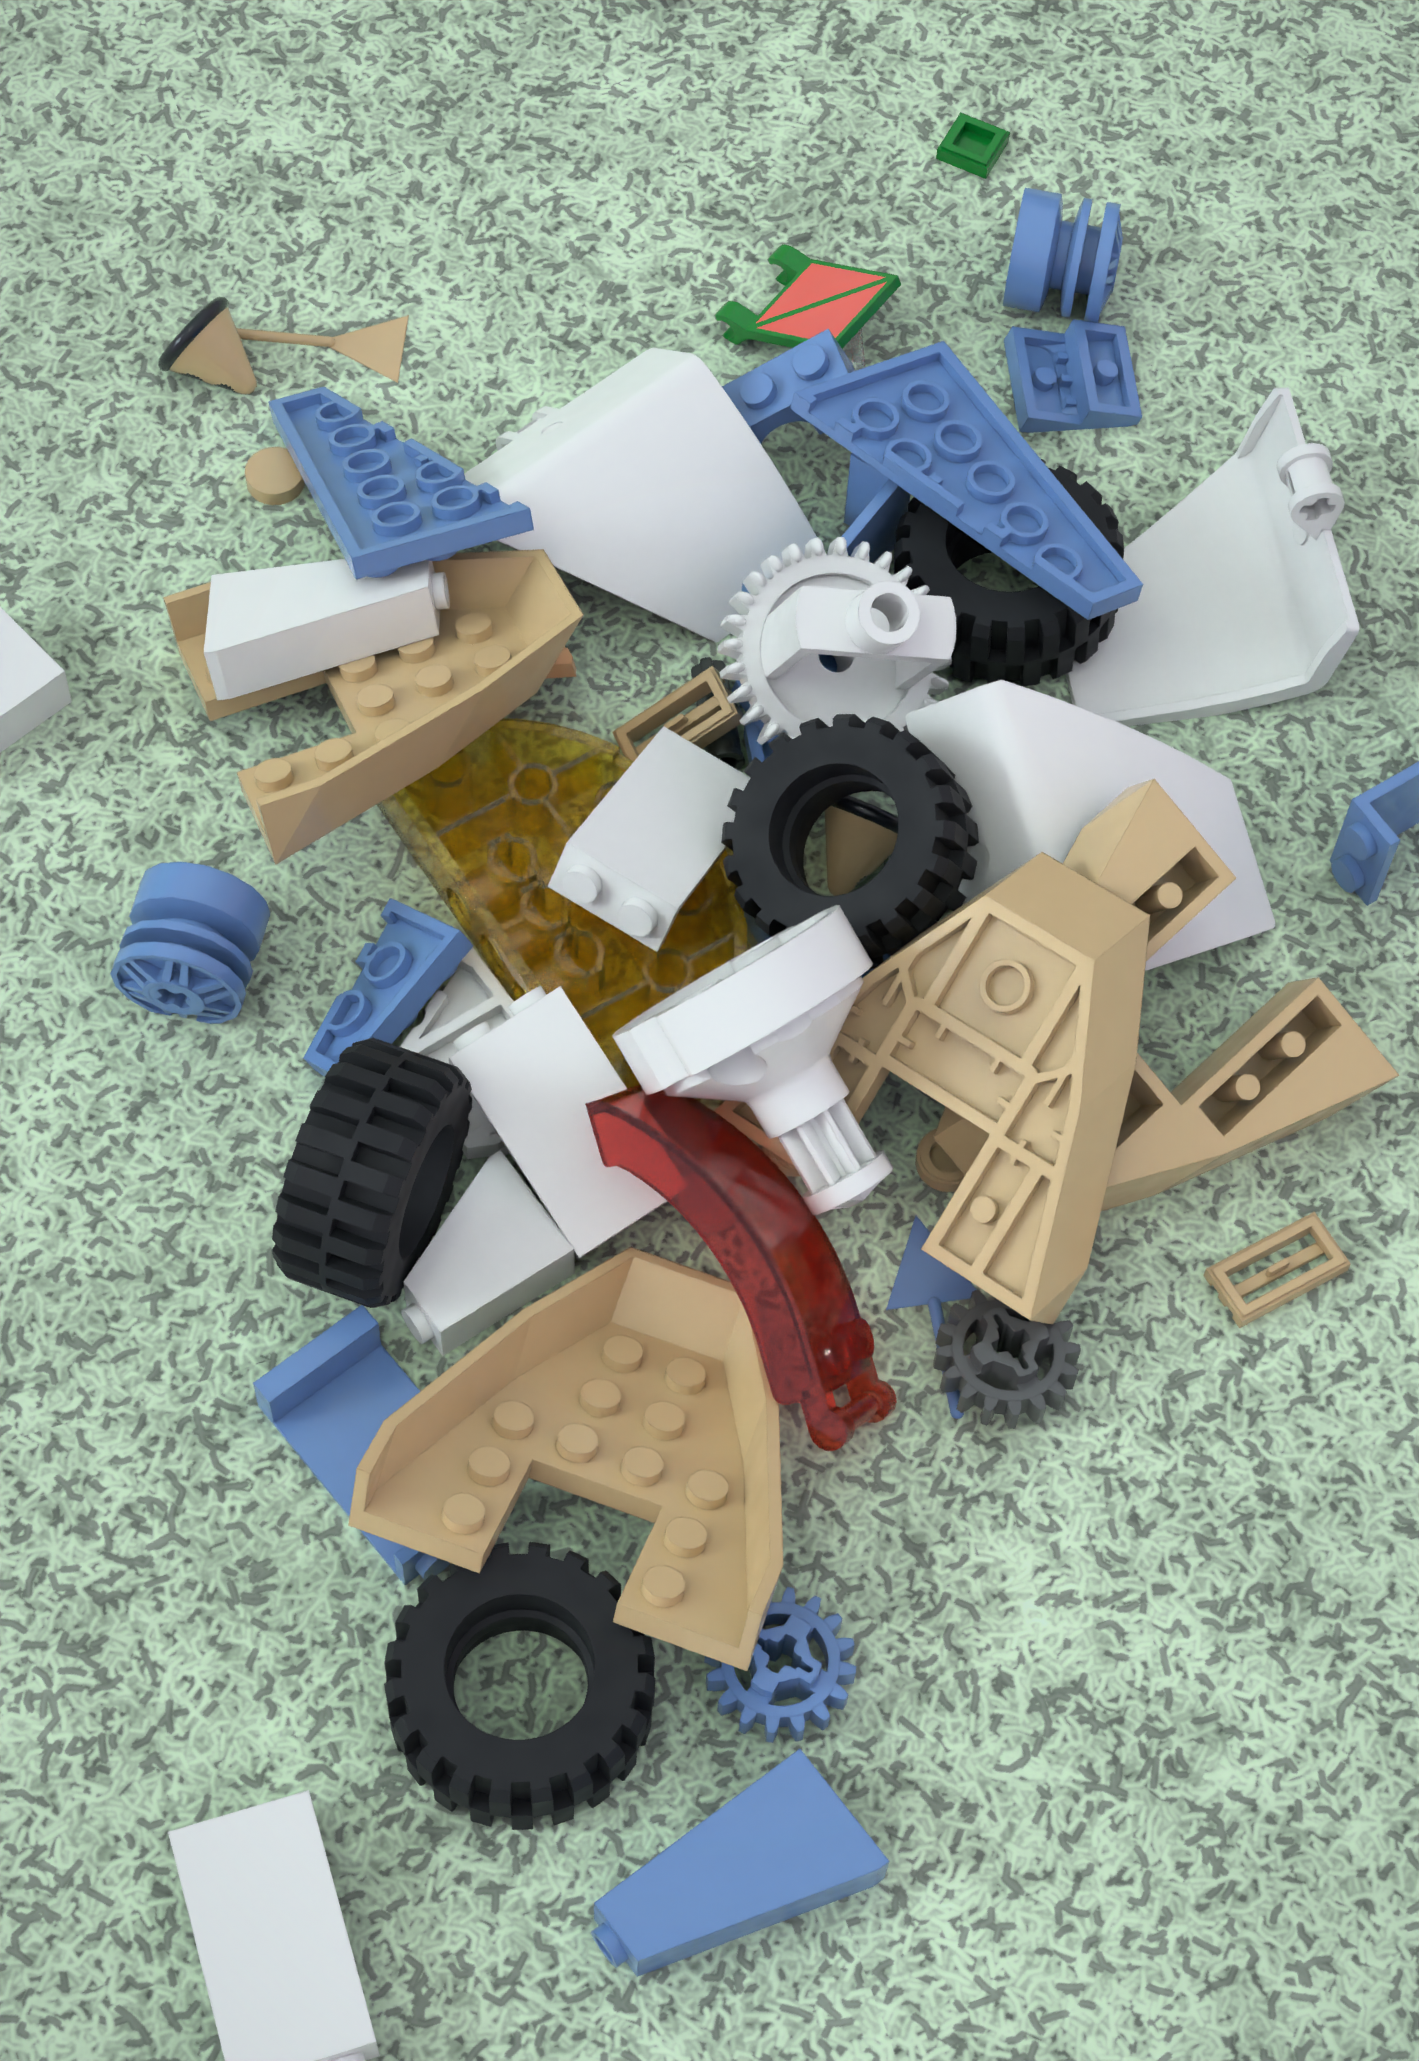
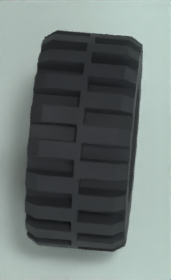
M1060 465L1056 470L1048 468L1123 559L1124 541L1123 535L1118 531L1119 521L1113 509L1106 503L1102 504V495L1087 481L1082 485L1078 484L1077 474ZM915 497L911 499L908 503V512L900 517L896 529L894 575L909 566L913 571L906 584L907 588L913 590L927 585L930 589L927 595L951 597L957 628L954 650L951 655L952 661L951 665H949L953 668L954 677L970 683L976 677L987 680V684L998 680H1005L1008 682L1020 681V685L1023 687L1040 684L1042 676L1050 674L1052 679H1056L1071 672L1074 660L1079 664L1086 662L1098 651V642L1100 643L1108 638L1114 626L1115 613L1118 612V609L1087 620L1040 586L1024 591L1006 592L988 589L967 579L957 569L974 557L992 552Z
M836 714L833 718V726L831 727L820 718L801 723L799 726L801 735L794 739L790 738L786 733H782L769 743V747L773 750L770 756L763 762L754 757L747 766L744 773L751 777L743 791L737 788L733 789L727 805L736 813L734 822H725L723 824L721 843L733 851V855L725 857L723 864L727 879L738 886L734 897L742 910L755 918V924L771 937L825 909L840 905L873 963L869 969H873L884 962L883 955L889 954L892 956L923 931L937 923L947 909L955 911L963 905L967 897L958 889L962 879H974L978 861L967 852V847L975 846L979 843L977 823L967 815L973 806L966 790L954 780L956 775L920 740L906 730L900 732L891 722L871 717L865 723L856 714ZM865 791L884 792L895 802L898 814L896 844L884 868L870 882L852 892L835 896H821L815 893L809 887L806 880L804 849L808 835L817 819L832 804L846 796Z
M375 1038L355 1042L340 1054L339 1062L332 1064L325 1075V1082L322 1088L317 1090L310 1104V1111L306 1121L301 1124L295 1140L297 1143L292 1158L288 1160L283 1176L285 1178L283 1189L277 1200L275 1210L277 1221L273 1225L272 1240L275 1242L272 1252L277 1266L287 1278L369 1308L389 1305L390 1302L396 1301L401 1296L404 1280L437 1232L442 1220L441 1215L446 1202L449 1201L454 1187L453 1181L457 1170L460 1168L464 1153L462 1149L464 1141L468 1136L470 1125L468 1116L472 1110V1097L470 1096L472 1088L468 1079L457 1066Z
M508 1542L495 1544L480 1574L449 1563L450 1577L443 1582L437 1575L431 1574L417 1588L419 1603L416 1607L404 1605L395 1622L396 1640L388 1643L384 1662L386 1671L384 1687L391 1731L397 1750L403 1752L406 1757L407 1769L419 1786L428 1783L433 1788L434 1799L451 1812L456 1809L458 1804L470 1809V1819L472 1822L489 1827L492 1826L494 1816L511 1818L512 1830L533 1829V1817L550 1814L553 1824L557 1825L574 1819V1807L584 1801H587L591 1808L596 1807L610 1796V1783L616 1777L625 1781L635 1767L637 1750L639 1746H645L647 1742L654 1706L656 1678L654 1677L655 1655L652 1639L641 1632L613 1623L616 1606L621 1596V1583L606 1570L600 1572L597 1577L589 1573V1559L570 1550L566 1554L564 1561L550 1557V1544L529 1542L528 1554H510ZM512 1631H533L554 1637L570 1647L582 1660L588 1682L585 1702L578 1713L559 1729L544 1736L525 1740L493 1736L471 1724L460 1713L454 1696L455 1675L457 1668L467 1654L491 1637Z

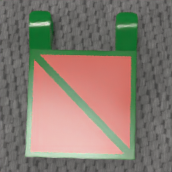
M784 244L780 245L767 260L769 264H776L783 269L775 279L785 287L761 313L756 315L740 303L728 301L716 312L714 317L717 321H723L730 326L722 336L735 345L751 339L793 348L829 329L843 349L901 286L898 275L810 259L794 247Z

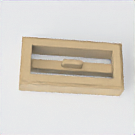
M714 666L703 671L612 732L629 766L632 765L656 734L637 747L633 743L665 723L664 727L701 749L741 724L739 720L742 718L743 713L736 707L735 703L729 704L727 697L731 692L726 688L725 680L720 678V673ZM710 692H713L714 696L685 715L679 714ZM679 714L678 716H676V717L673 718L672 720L668 721L669 719H671V718L674 717L675 715Z
M1313 1212L1206 1268L1203 1276L1209 1285H1213L1219 1293L1218 1298L1224 1307L1227 1306L1233 1314V1320L1241 1328L1348 1271L1351 1263L1319 1217ZM1308 1234H1311L1316 1243L1280 1260L1236 1285H1233L1228 1278L1232 1274ZM1324 1254L1329 1259L1247 1304L1243 1300V1297Z

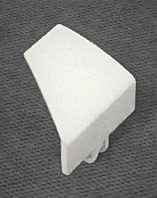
M1274 388L1256 414L1237 452L1175 507L1124 548L1123 560L1143 583V587L1138 601L1118 608V612L1115 613L1114 626L1108 638L1100 643L1098 642V651L1082 664L1074 660L1072 671L1065 674L1073 705L1123 725L1135 726L1217 716L1272 704L1315 692L1329 681L1360 629L1331 531L1344 508L1345 501L1340 487L1332 483L1330 471L1333 461L1329 449L1322 444L1305 443L1289 388Z
M998 680L909 712L905 716L909 733L920 740L956 775L954 780L966 790L973 806L967 815L977 823L979 843L975 846L967 847V852L978 862L974 879H962L958 890L967 897L963 905L1041 852L1046 853L1063 864L1085 825L1126 788L1155 779L1235 875L1236 879L1146 961L1145 971L1271 930L1275 927V919L1232 781L1214 769L1126 725L1005 680Z

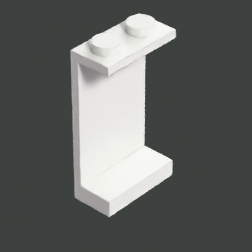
M663 726L568 840L548 887L658 952L681 907L727 849L721 843L722 828L725 822H734L736 813L727 805L733 789L737 788L743 791L750 777Z
M539 986L509 1005L508 1008L512 1012L513 1017L491 1030L487 1022L484 1021L453 1041L458 1052L449 1057V1064L457 1066L470 1082L471 1094L570 1245L574 1247L575 1258L579 1260L685 1191L690 1184L561 986L549 994H546L542 986Z
M309 1790L169 1831L168 1834L225 2061H366L380 2056Z

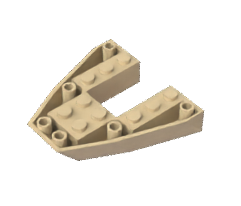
M1155 779L1128 787L1082 828L1063 862L1064 865L1150 915L1146 961L1236 879L1235 875ZM1319 977L1288 982L1171 1092L1137 1053L1136 1066L1101 1211L1155 1196L1322 1121L1398 1077L1399 1074ZM945 1106L933 1138L962 1173L966 1175L990 1134Z

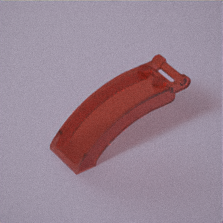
M637 1084L585 1103L603 1165L606 1167L618 1166L649 1185L690 1223L713 1252L730 1279L747 1314L774 1399L782 1405L801 1403L808 1431L813 1442L825 1451H835L846 1445L853 1438L855 1430L866 1422L877 1423L891 1415L897 1403L896 1394L887 1382L878 1378L872 1358L874 1353L873 1334L867 1321L860 1317L858 1306L844 1268L815 1215H812L801 1194L777 1165L734 1125L694 1098L666 1096L663 1090L646 1095L641 1085ZM846 1384L851 1400L838 1407L835 1403L833 1391Z

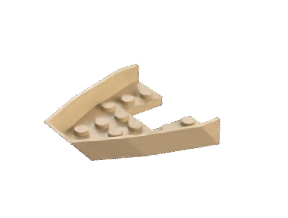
M544 549L456 553L445 560L432 561L435 573L445 572L450 598L449 609L440 610L439 635L226 700L217 701L204 656L211 582L163 597L178 651L210 721L327 683L352 733L341 738L325 740L317 746L281 758L265 760L257 766L237 772L242 793L275 865L440 767L538 692L584 615Z
M1044 852L1039 853L923 931L862 978L864 981L831 1049L830 1056L850 1091L844 1097V1100L858 1124L889 1072H892L990 1134L921 1250L1030 1321L1053 1325L1088 1268L1137 1060L1150 915ZM725 1100L712 1112L718 1118L794 1166L779 1138L768 1139L752 1109L746 1102Z
M629 1247L521 1310L383 1421L356 1469L348 1526L480 1574L529 1478L652 1522L654 1526L618 1600L613 1623L748 1671L783 1568L779 1398L755 1290L633 1247Z

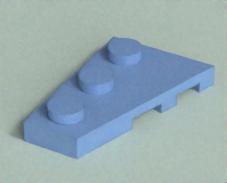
M390 898L380 915L387 922V925L376 945L374 943H365L355 961L362 968V971L352 990L345 991L335 998L303 1059L314 1070L325 1077L332 1064L339 1062L340 1054L355 1042L375 1038L392 1044L401 1032L415 1021L421 1008L441 984L455 973L459 963L474 946L459 929Z

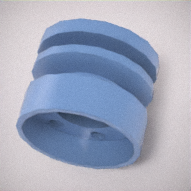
M1025 188L1011 252L1003 306L1040 312L1049 288L1061 290V316L1070 318L1075 293L1086 294L1089 296L1084 320L1098 323L1099 315L1111 293H1113L1123 241L1119 215L1121 204L1107 202L1102 227L1088 225L1093 199L1084 198L1079 206L1074 222L1063 221L1062 194Z
M170 862L160 863L147 869L140 881L129 915L132 925L125 930L120 942V950L110 973L115 987L129 1000L150 1012L169 1016L176 1013L179 1014V1017L187 1018V1015H197L196 1021L209 1024L224 1023L236 1018L243 1006L246 996L245 989L253 973L250 961L255 959L260 950L270 918L267 901L254 887L232 874L206 865Z

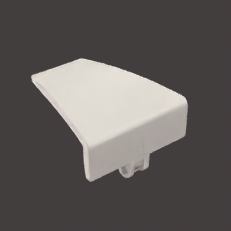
M660 348L646 350L562 408L557 409L544 406L533 413V421L517 432H504L496 438L495 443L498 451L464 473L465 479L476 486L487 482L499 489L500 499L504 503L510 505L519 501L531 510L534 530L496 541L516 550L544 549L555 568L716 643L730 634L720 627L722 620L728 615H740L729 604V601L738 591L742 592V581L752 571L759 572L764 576L760 564L770 555L777 556L783 563L781 552L788 545L795 543L800 547L804 555L805 544L812 538H817L787 484L743 416L709 368L699 357L691 353Z

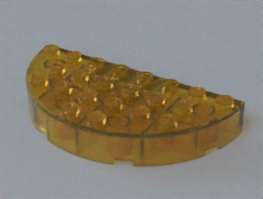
M503 718L440 767L376 805L512 1000L516 1001L539 986H542L546 994L561 986L660 1140H662L679 1126L698 1105L701 1098L666 1096L663 1090L646 1095L612 1035L660 1001L747 951L746 918H744V911L734 897L738 886L727 879L723 860L728 854L725 850L681 907L658 952L549 888L548 884L568 840L634 761L621 755L620 747L582 731L545 722Z

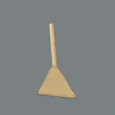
M409 315L335 337L236 329L240 339L330 347L398 383Z

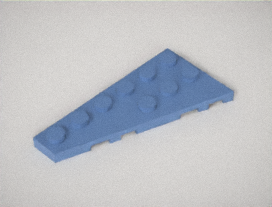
M944 341L794 392L791 404L792 411L1087 620L1138 601L1143 583Z
M326 387L268 401L273 423L355 579L367 576L372 578L388 576L399 567L424 560H445L455 555L457 551L534 530L529 507L519 501L510 505L504 503L500 499L499 489L487 482L478 486L472 484L465 479L464 470L460 466L412 438L405 442L398 440L394 427L383 421L374 425L363 419L360 407Z

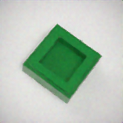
M960 112L939 145L936 159L986 179L1008 144L1010 132Z

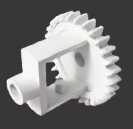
M819 537L812 538L805 544L804 555L800 547L795 543L788 545L781 552L783 563L777 556L770 555L760 564L764 576L759 572L752 571L742 581L749 593L738 591L729 601V604L740 615L732 614L726 616L722 620L720 627L737 638L724 640L718 645V653L734 658L736 662L726 666L719 673L721 679L738 680L741 686L731 693L727 700L729 704L749 702L750 708L739 721L743 726L758 720L764 723L757 739L760 745H763L776 735L780 736L782 733H786L790 738L794 739L801 735L799 729L801 723L820 718L831 727L833 726V718L836 714H856L865 723L871 717H876L891 722L900 732L908 731L905 716L909 712L938 702L928 694L940 695L949 686V682L946 679L935 675L933 672L945 669L951 665L952 661L951 655L954 650L957 628L951 597L927 595L930 591L927 585L910 590L906 587V584L912 574V568L907 566L895 575H891L889 568L892 553L888 551L883 553L874 563H870V544L868 542L862 541L855 547L851 556H848L847 543L844 537L834 539L829 545L827 554ZM818 654L833 655L837 663V672L826 669L820 662Z

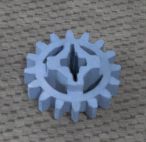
M790 1587L786 1588L781 1602L771 1601L763 1627L772 1624L784 1625L761 1630L748 1668L752 1678L748 1691L739 1682L734 1666L706 1656L704 1659V1663L717 1667L706 1674L707 1691H725L718 1700L717 1711L723 1716L737 1709L741 1713L739 1731L746 1734L755 1723L765 1725L766 1742L771 1743L774 1742L779 1727H788L791 1736L796 1742L803 1740L804 1726L808 1720H811L821 1730L827 1728L830 1714L826 1705L840 1710L845 1708L848 1693L840 1685L853 1684L856 1674V1666L843 1662V1660L853 1655L855 1645L853 1638H835L841 1629L842 1617L837 1613L828 1616L824 1620L820 1618L818 1613L821 1598L817 1596L812 1597L804 1607L795 1604L794 1588ZM812 1638L823 1652L827 1671L821 1669L822 1663L811 1656L809 1643ZM782 1654L792 1658L791 1666H783L779 1673L768 1669L769 1660L776 1662ZM794 1697L803 1700L792 1705H774L777 1701Z

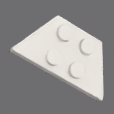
M473 947L459 963L458 969L444 990H437L425 1008L424 1020L420 1025L411 1029L400 1047L449 1064V1057L458 1052L453 1041L484 1021L487 1022L492 1030L513 1017L508 1006L514 1001ZM470 1092L472 1110L468 1116L470 1121L468 1136L464 1141L462 1149L467 1159L489 1157L499 1150L504 1155L510 1154Z

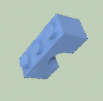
M826 329L727 383L722 388L762 444L764 438L781 425L796 421L808 422L791 410L795 391L854 372L855 369L829 329ZM815 427L820 435L823 434L821 430Z

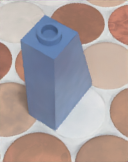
M798 1749L594 1902V1920L598 1927L591 1931V1935L601 1952L615 1968L626 1962L638 1977L874 1887L885 1878L889 1860L803 1751Z

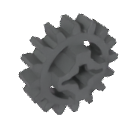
M978 1289L971 1293L968 1305L969 1310L955 1303L950 1309L947 1321L949 1324H940L935 1342L940 1347L936 1348L933 1368L945 1371L940 1384L942 1393L960 1391L961 1394L956 1409L963 1413L973 1405L981 1408V1424L986 1426L991 1422L994 1414H1002L1008 1429L1016 1428L1019 1414L1026 1413L1029 1419L1038 1424L1043 1420L1046 1405L1059 1411L1067 1394L1065 1389L1073 1390L1079 1371L1074 1365L1077 1364L1080 1355V1344L1068 1342L1073 1329L1071 1320L1060 1321L1053 1325L1030 1321L996 1298L988 1301ZM975 1333L977 1337L976 1344L972 1345L970 1354L964 1356L963 1345L968 1337ZM1049 1357L1050 1370L1040 1381L1037 1377L1038 1366L1042 1365L1043 1359Z

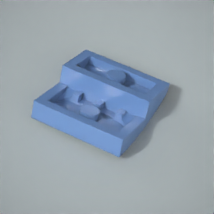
M1073 319L1065 333L1011 327L1004 339V347L1019 432L1033 433L1128 427L1137 425L1140 422L1142 412L1125 326Z

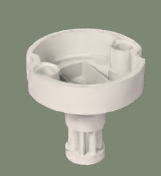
M840 905L825 909L750 948L660 1001L612 1035L646 1095L663 1090L666 1096L746 1102L752 1109L768 1139L778 1137L808 1188V1191L804 1193L802 1198L812 1215H818L832 1209L849 1208L862 1202L893 1170V1166L884 1150L874 1152L846 1104L844 1097L850 1091L830 1056L831 1049L864 982L861 975L873 965Z

